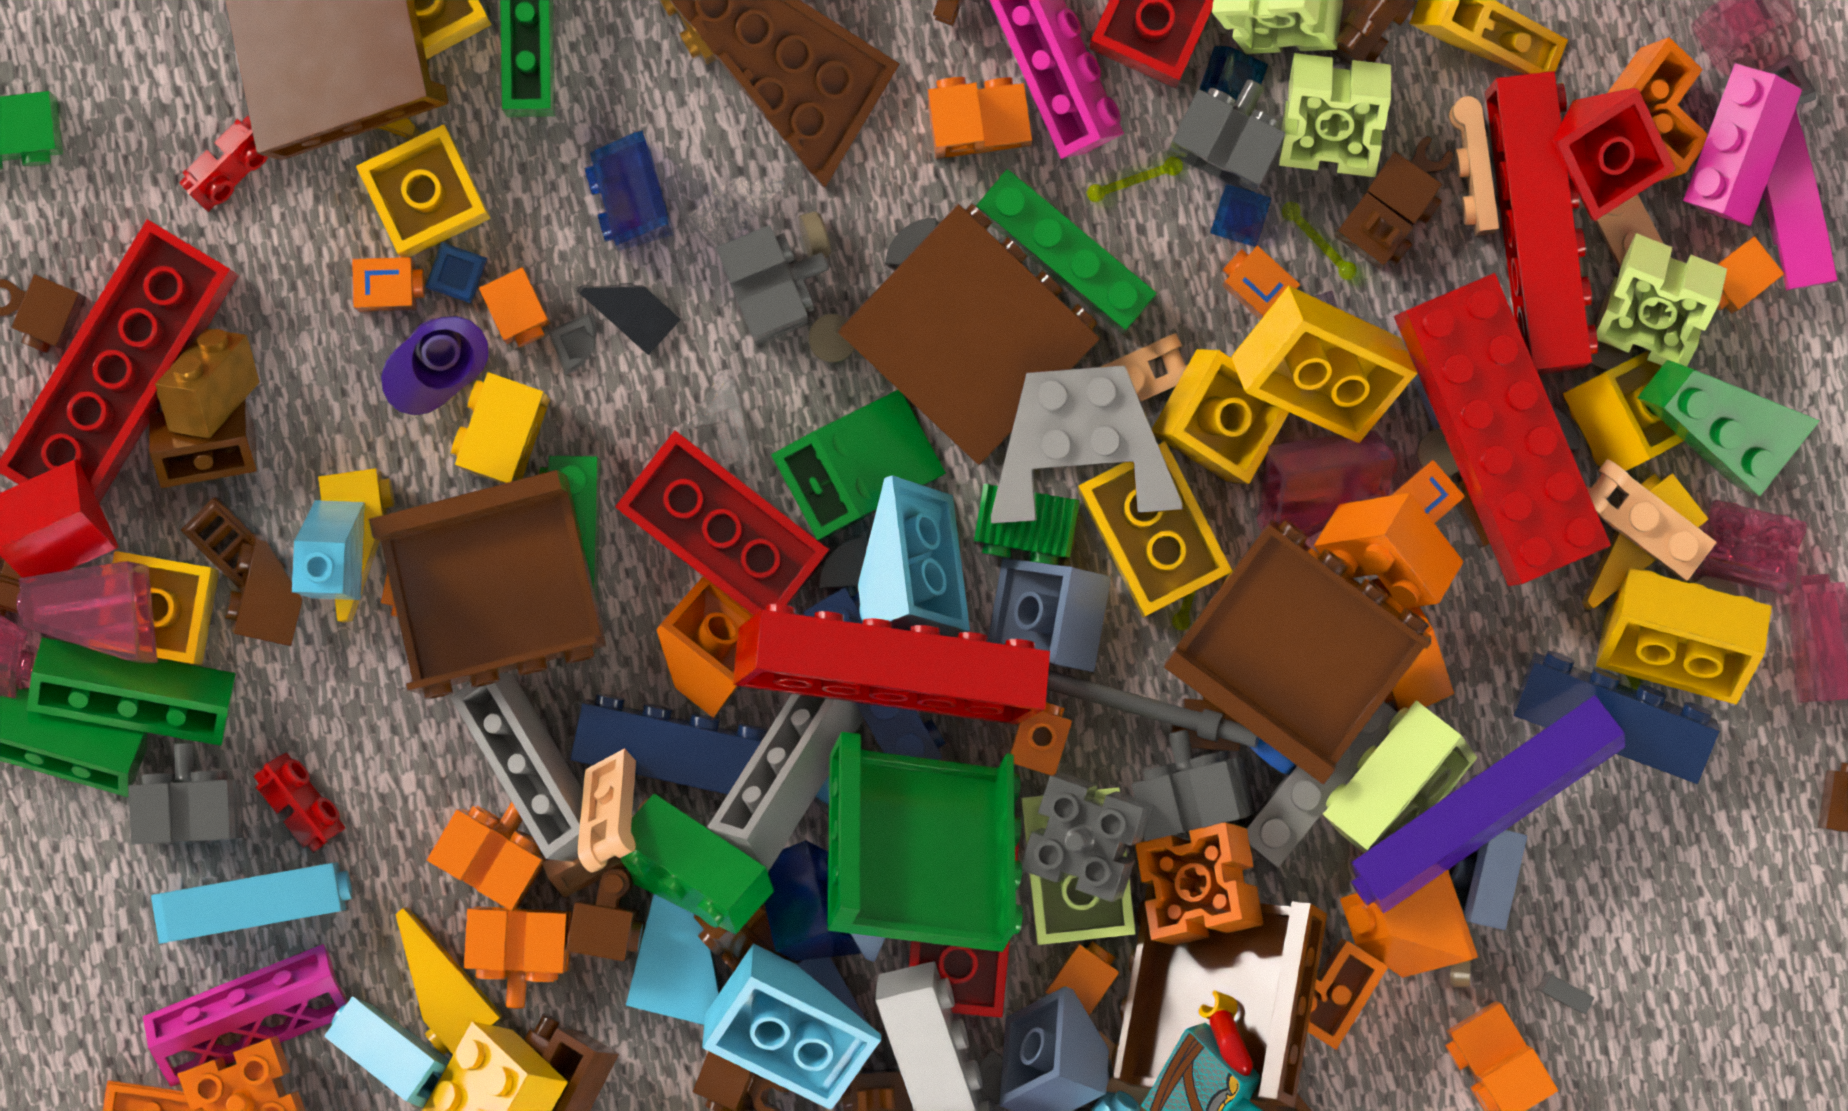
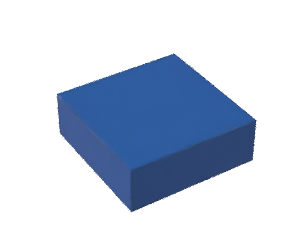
M441 242L425 288L472 304L488 258Z

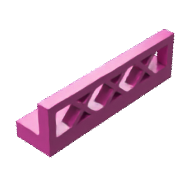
M321 944L143 1016L148 1049L170 1087L180 1084L178 1073L223 1057L227 1065L236 1061L233 1055L235 1051L274 1036H278L281 1043L332 1022L335 1013L343 1005L347 1004L348 1001L335 978L329 953L325 945ZM327 992L330 993L334 1001L333 1004L321 1009L306 1007L310 999ZM275 1013L288 1016L283 1024L273 1028L260 1025L265 1017ZM225 1033L242 1034L239 1042L229 1046L215 1043L218 1036ZM183 1050L197 1053L194 1060L176 1067L173 1066L168 1057Z

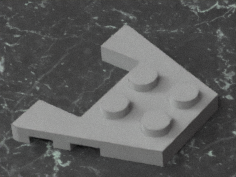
M1125 365L1026 374L991 513L992 524L1037 520L1033 470L1042 468L1134 462L1137 508L1139 513L1183 509L1182 499L1168 470L1169 468Z

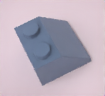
M1002 558L987 642L1005 644V641L1008 639L1033 641L1035 649L1050 651L1049 665L1094 672L1111 576L1073 567Z
M1505 830L1448 869L1467 922L1506 930L1528 835Z
M1064 986L1006 1017L999 1106L1012 1111H1073L1106 1094V1087L1109 1082V1049L1073 989Z

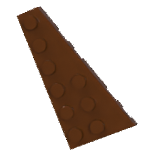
M669 0L821 187L825 188L900 63L801 0Z

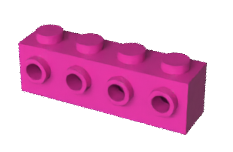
M990 0L1060 158L1086 154L1123 135L1124 132L1119 123L1121 121L1120 111L1113 99L1107 96L1099 79L1101 77L1099 64L1094 56L1087 52L1080 36V22L1075 13L1067 8L1065 1Z

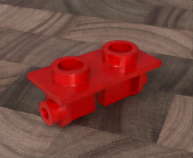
M248 115L242 121L237 118L214 142L224 153L218 160L206 150L182 172L185 177L179 184L207 212L215 205L228 200L234 191V187L250 171L260 168L268 159L267 156L257 154Z
M287 752L266 763L264 768L253 776L258 782L255 788L261 793L276 814L280 813L288 805L293 808L295 812L285 819L283 823L303 849L308 846L311 852L315 853L328 843L330 838L346 829L339 820L340 815L336 806L329 799L321 797L310 783V776L305 766L298 760L292 759Z

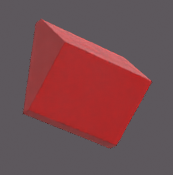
M1636 88L1573 100L1553 138V142L1577 192L1593 221L1598 220L1676 170L1642 95Z
M78 458L0 493V556L31 587L119 548Z

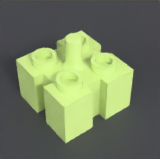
M1214 0L1212 13L1225 29H1234L1233 39L1246 54L1282 52L1283 47L1297 46L1300 51L1337 50L1338 43L1336 39L1339 36L1343 0Z
M1294 53L1289 80L1288 101L1285 103L1281 130L1286 132L1280 144L1279 166L1318 170L1319 161L1337 163V173L1376 177L1382 147V130H1385L1391 100V65L1352 60L1351 70L1333 68L1332 57Z
M1636 233L1622 261L1618 278L1614 277L1601 305L1595 327L1598 341L1628 353L1632 345L1635 344L1649 350L1647 360L1663 366L1667 360L1687 367L1698 346L1701 330H1706L1720 303L1727 268L1694 255H1690L1687 263L1678 261L1670 257L1672 247Z

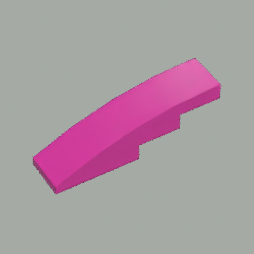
M1795 108L1762 195V200L1765 199L1773 245L1778 246L1786 291L1837 281L1817 183Z

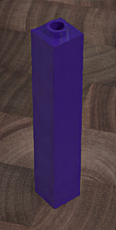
M1596 695L1592 696L1352 861L1353 870L1357 877L1351 881L1352 886L1367 906L1375 902L1383 914L1624 749L1625 733Z

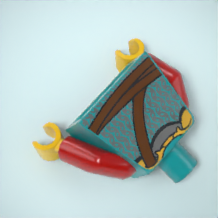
M1214 990L1212 992V995L1215 997L1214 1008L1205 1004L1201 1005L1199 1014L1203 1018L1209 1019L1210 1025L1205 1022L1185 1029L1141 1105L1146 1109L1144 1111H1263L1249 1101L1261 1078L1259 1073L1253 1068V1061L1234 1020L1237 1013V1002L1234 997Z

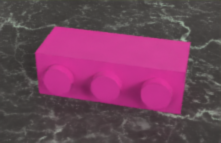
M1735 63L1683 201L1711 215L1751 227L1802 89L1775 74Z

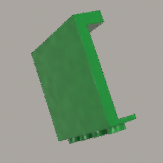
M841 731L829 755L828 931L1003 952L1013 934L1017 935L1020 932L1023 919L1022 906L1016 904V890H1018L1021 882L1022 863L1019 860H1015V846L1018 845L1021 835V819L1014 816V803L1017 802L1019 797L1021 779L1019 774L1014 773V754L1006 753L999 767L995 768L861 750V734Z

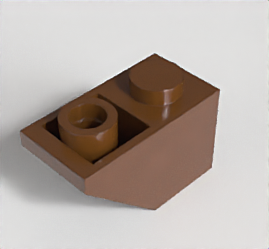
M253 533L250 545L244 543L241 545L236 565V572L243 573L239 592L230 591L224 618L231 620L230 628L234 634L291 646L303 599L300 594L292 592V581L263 535Z

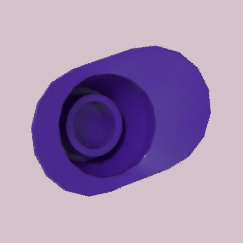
M458 316L440 317L420 324L411 337L397 347L385 362L381 374L382 391L388 403L398 411L410 415L427 414L444 405L484 370L489 354L488 341L482 329L471 320Z

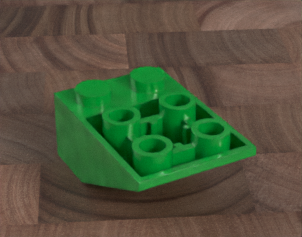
M899 390L869 403L771 454L796 503L819 542L875 513L884 478L893 475L925 486L946 474L903 393Z

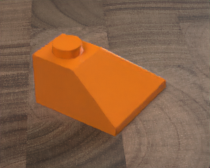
M702 577L663 620L656 631L675 688L714 718L740 687L733 685L738 630L742 624L754 615L705 577Z
M1448 870L1384 914L1375 902L1367 906L1357 892L1339 898L1355 945L1387 965L1389 969L1402 978L1478 958Z

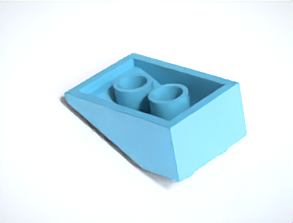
M893 475L884 478L858 582L859 613L862 622L863 619L867 618L885 619L892 622V628L908 631L914 625L933 626L940 629V635L957 637L958 633L970 632L953 495Z
M753 944L705 1014L702 1048L832 1110L881 1041V1034L799 966Z

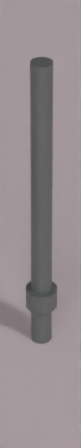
M1051 670L1048 671L1047 690L1197 731V737L1218 742L1219 738L1254 748L1258 745L1260 739L1258 736L1240 723L1225 719V714L1209 709H1204L1202 713Z

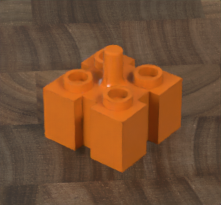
M511 801L502 818L478 805L476 807L472 806L470 811L466 808L456 809L426 861L458 880L469 884L480 893L512 911L520 908L543 869L542 863L548 859L540 853L541 850L532 836L521 830L517 832L523 819Z
M1224 822L1190 830L1191 841L1170 835L1135 844L1141 882L1154 885L1156 899L1145 901L1151 940L1169 945H1178L1209 938L1208 928L1230 933L1264 925L1257 886L1244 882L1243 870L1254 867L1246 828Z
M475 906L467 909L464 968L476 969L475 978L503 980L507 977L506 1007L514 1009L525 1008L527 981L554 982V980H558V973L563 974L570 970L571 952L566 951L573 911L515 909L511 911L503 907Z
M278 1036L233 1052L237 1064L227 1068L223 1057L177 1074L191 1111L202 1106L204 1111H306L298 1090L286 1094L280 1076L290 1073L291 1070Z

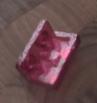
M1714 500L1706 515L1708 520L1702 524L1701 530L1717 543L1695 570V573L1790 596L1796 583L1799 547L1806 534L1807 523L1784 515L1744 507L1736 503Z

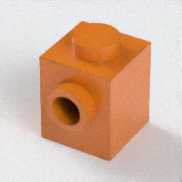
M1046 702L1045 710L1018 725L1009 753L1014 754V764L1047 775L1056 774L1072 724V720L1062 718L1065 708Z

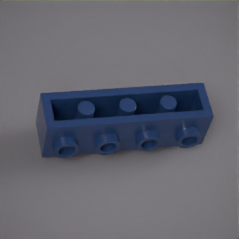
M846 588L803 611L805 616L814 617L815 612L819 611L836 612L843 614L844 621L862 624L859 613V592L850 597ZM855 702L883 753L934 760L942 758L938 748L946 743L932 719L923 723L918 713L914 710Z
M1547 651L1546 656L1534 652L1513 705L1515 717L1547 728L1596 695L1625 733V748L1616 753L1617 755L1692 783H1699L1720 732L1716 719L1711 718L1713 713L1709 709L1691 702H1685L1684 707L1665 701L1666 694L1649 686L1639 685L1638 690L1619 684L1620 677L1600 668H1593L1592 673L1573 666L1575 663L1573 659L1558 652Z
M596 693L595 700L586 699L582 703L570 760L595 765L625 748L636 760V775L729 794L768 730L746 724H739L738 731L720 728V720L710 716L691 714L690 721L671 717L672 709L664 706L644 703L643 710L624 707V698Z

